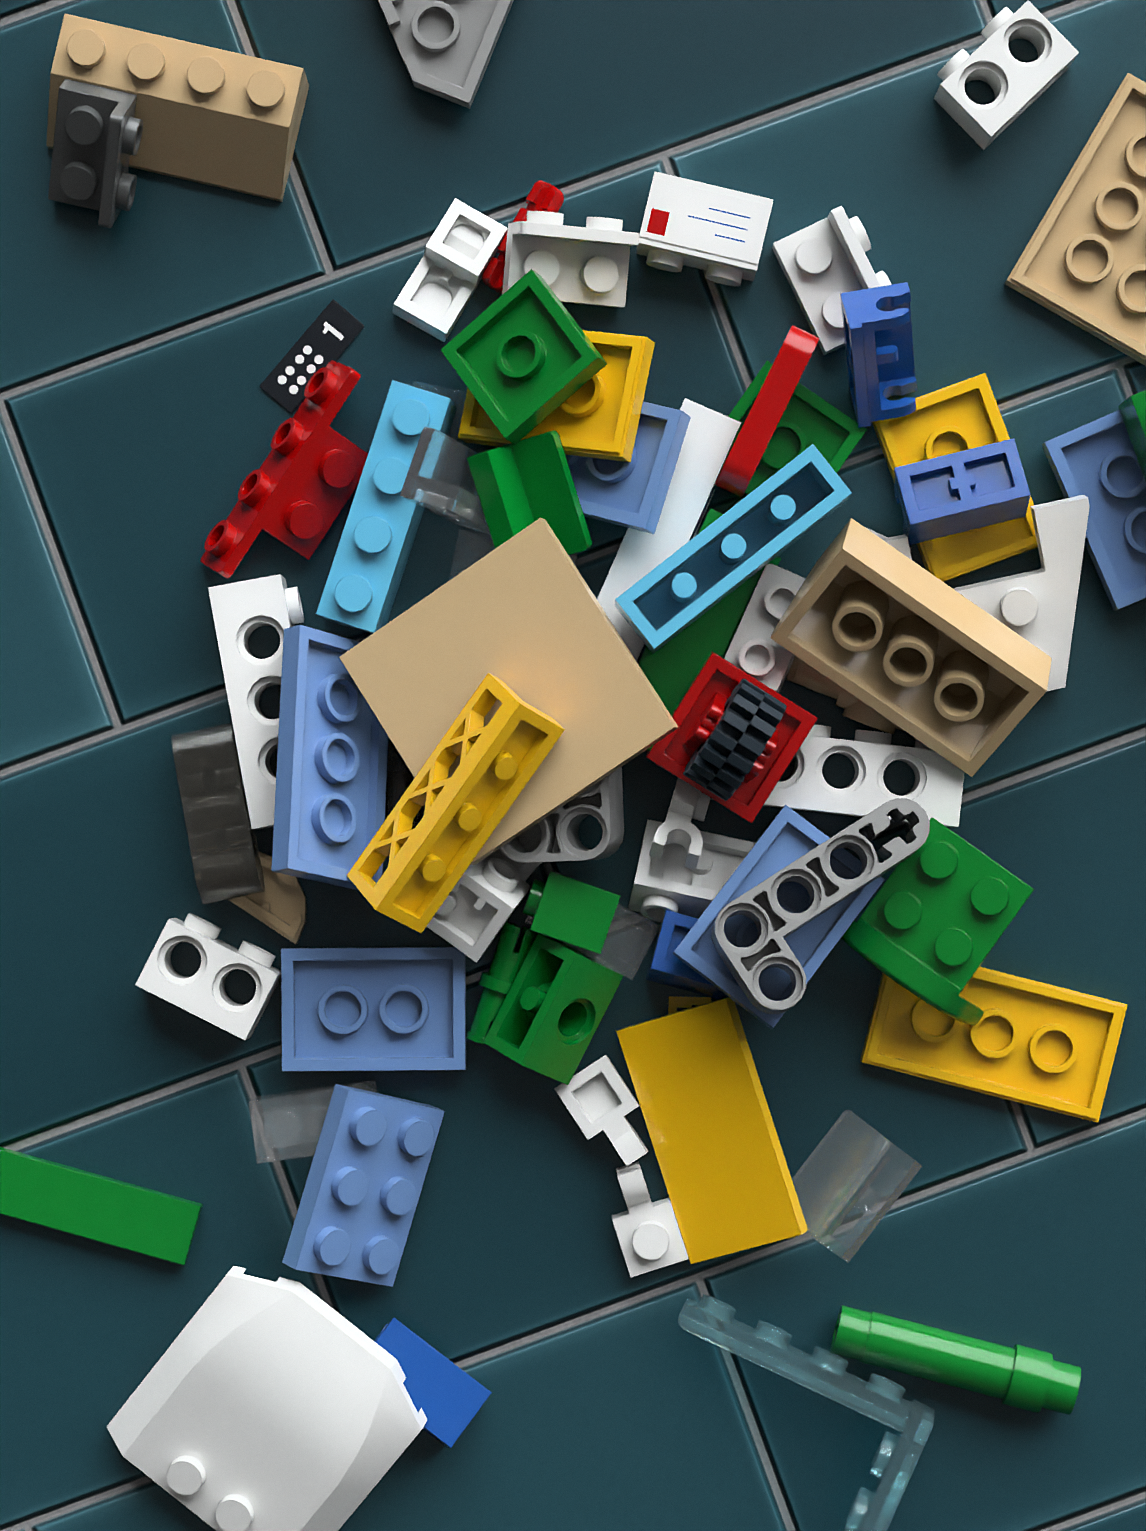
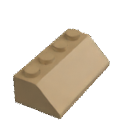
M64 14L50 73L46 146L49 149H53L59 87L65 79H70L137 95L134 118L143 120V133L136 156L130 155L129 167L280 202L283 201L309 90V83L304 68Z
M852 518L817 560L771 635V639L971 777L1045 694L1052 661L1049 655Z

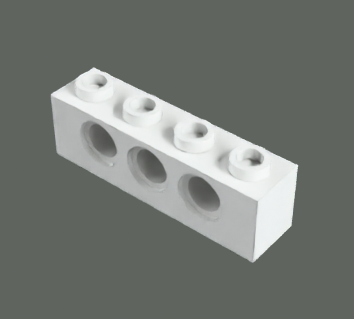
M281 574L208 587L251 829L255 830L274 827L276 776L270 768V757L273 751L278 748L279 718H266L260 711L259 699L266 688L273 685H281L284 629L293 627L294 624L304 623L298 587L287 588L286 579ZM272 626L276 628L280 636L278 650L271 657L265 659L255 658L250 653L248 647L251 633L258 627Z
M814 724L793 757L795 767L792 775L787 780L776 784L763 805L783 808L786 804L789 808L795 810L864 817L890 800L907 798L917 802L926 811L929 820L933 817L944 826L953 828L959 827L965 772L917 739L915 741V748L891 745L892 734L876 731L855 730L854 741L830 738L831 727ZM831 754H843L854 765V778L843 789L830 786L823 777V763ZM895 760L907 763L915 775L913 788L903 796L891 793L883 781L885 768Z

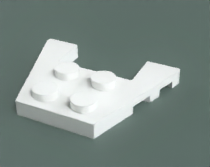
M1085 495L1030 506L1041 561L1040 569L953 588L1052 658L1047 691L1065 688L1090 508L1088 497ZM905 534L882 539L912 560L908 537Z

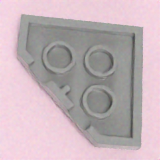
M377 0L414 87L470 109L514 0Z

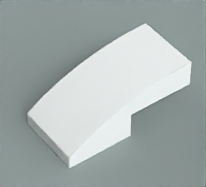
M455 198L426 244L424 256L394 302L392 313L445 342L479 285L485 268L491 258L495 256L497 248L508 228Z

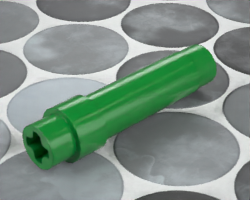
M844 1305L840 1307L830 1347V1353L999 1398L1001 1399V1404L1034 1413H1039L1041 1408L1070 1415L1077 1399L1081 1380V1367L1053 1360V1354L1050 1352L1015 1344L1012 1348Z

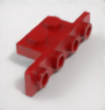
M331 360L326 367L320 368L313 374L305 387V399L293 418L285 420L276 430L271 441V452L261 467L253 470L242 482L238 491L239 501L227 519L217 523L210 531L205 541L206 551L200 560L202 564L223 577L230 578L261 530H264L304 558L310 559L357 487L368 456L367 452L329 426L359 381L361 374L351 367Z

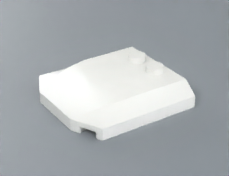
M233 1266L107 1425V1429L124 1458L216 1531H339L420 1433L427 1422V1418L422 1408L417 1412L403 1384L406 1376L397 1359L298 1281L279 1277L274 1282L243 1274L246 1268Z

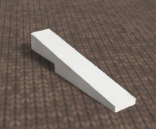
M687 398L684 399L680 410L688 414L691 419L655 534L631 528L627 529L597 598V601L636 661L645 643L615 607V599L690 541L741 422Z

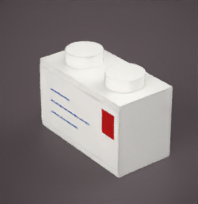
M654 172L636 254L647 256L646 264L665 271L681 272L683 265L706 270V279L724 285L740 286L742 279L754 281L773 199Z

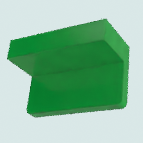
M552 430L522 439L517 444L509 443L467 457L495 549L539 518L547 521L568 555L591 548L592 540L557 431Z

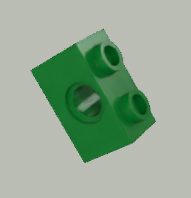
M538 933L483 1043L524 1067L569 1085L623 975L568 946Z

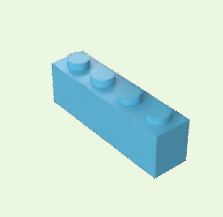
M392 380L316 612L318 616L369 634H373L387 624L457 411V407L451 398Z
M812 444L616 598L615 607L652 654H654L846 503L852 492L815 445Z

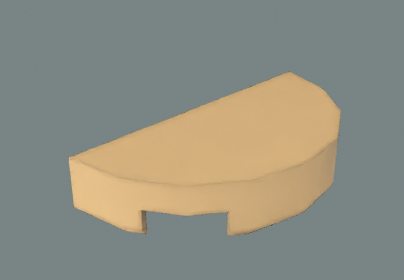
M233 851L211 860L195 876L196 879L294 944H298L306 924V896L298 877L271 871L272 856L260 851Z

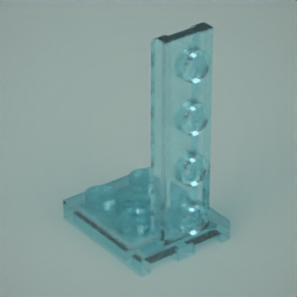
M703 1294L700 1302L689 1298L684 1303L678 1317L679 1325L683 1330L898 1431L897 1435L885 1431L871 1463L870 1473L878 1478L872 1491L860 1487L847 1516V1523L844 1531H887L934 1426L935 1415L933 1414L935 1409L914 1399L910 1402L902 1398L905 1388L883 1376L871 1373L869 1380L866 1381L846 1372L845 1370L849 1362L825 1349L815 1347L812 1355L789 1345L793 1336L772 1324L759 1320L756 1328H752L733 1319L736 1309L721 1300Z

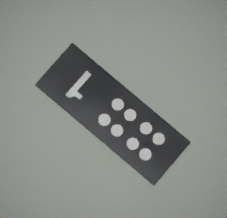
M333 299L260 384V387L292 413L305 398V387L313 374L320 368L326 367L331 360L336 361L365 325Z

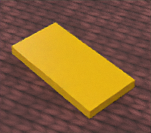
M979 967L960 993L961 997L984 1011L982 1018L976 1025H969L940 1012L882 973L860 1059L862 1063L1099 1122L1128 1004Z
M725 997L616 1031L690 1263L694 1264L805 1233L808 1228L735 1001L730 997Z

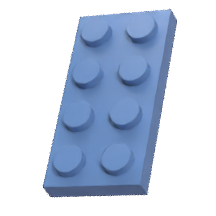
M297 625L284 629L271 871L358 890L346 875L385 821L388 735L339 658L360 642L303 625ZM383 863L372 877L376 883L382 876Z

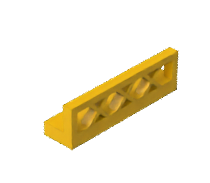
M488 673L346 876L376 911L422 933L565 729L553 718L522 701L502 680ZM498 699L502 705L488 725L484 726L485 716ZM461 755L460 765L453 775L448 778L449 767L456 757ZM425 805L424 816L418 825L412 829L414 817L421 807ZM389 856L388 867L376 883L372 877L386 857Z

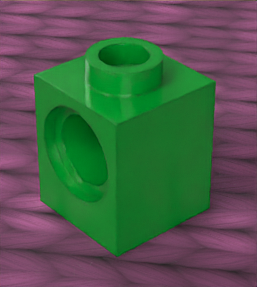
M550 871L547 882L534 879L523 914L534 917L530 930L601 954L621 896Z

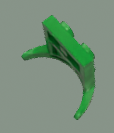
M932 817L929 820L930 831L926 842L911 857L897 865L859 920L852 922L841 939L882 973L927 1004L962 1023L976 1025L982 1018L984 1011L961 997L960 993L1035 889Z

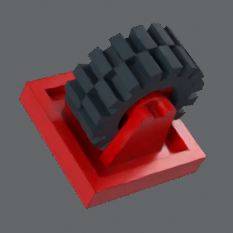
M711 652L671 715L679 728L654 744L646 757L752 823L818 718L716 653Z

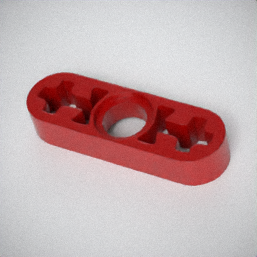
M794 325L791 326L714 485L740 498L743 497L820 339L819 337Z

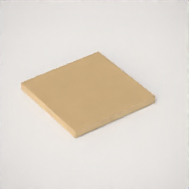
M1127 73L1004 284L1145 366L1146 82Z
M539 518L339 657L414 778L488 673L502 680L522 701L553 718L565 729L470 865H476L679 728L553 530L543 518ZM498 699L485 716L484 726L488 725L502 705ZM458 755L449 767L448 778L453 775L460 765L461 755Z

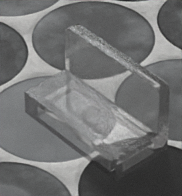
M424 427L400 496L455 525L491 535L480 499L477 497L478 493L467 461V457L478 453L437 429Z
M845 1110L792 1178L808 1228L806 1232L817 1242L849 1263L922 1168V1165L851 1110Z

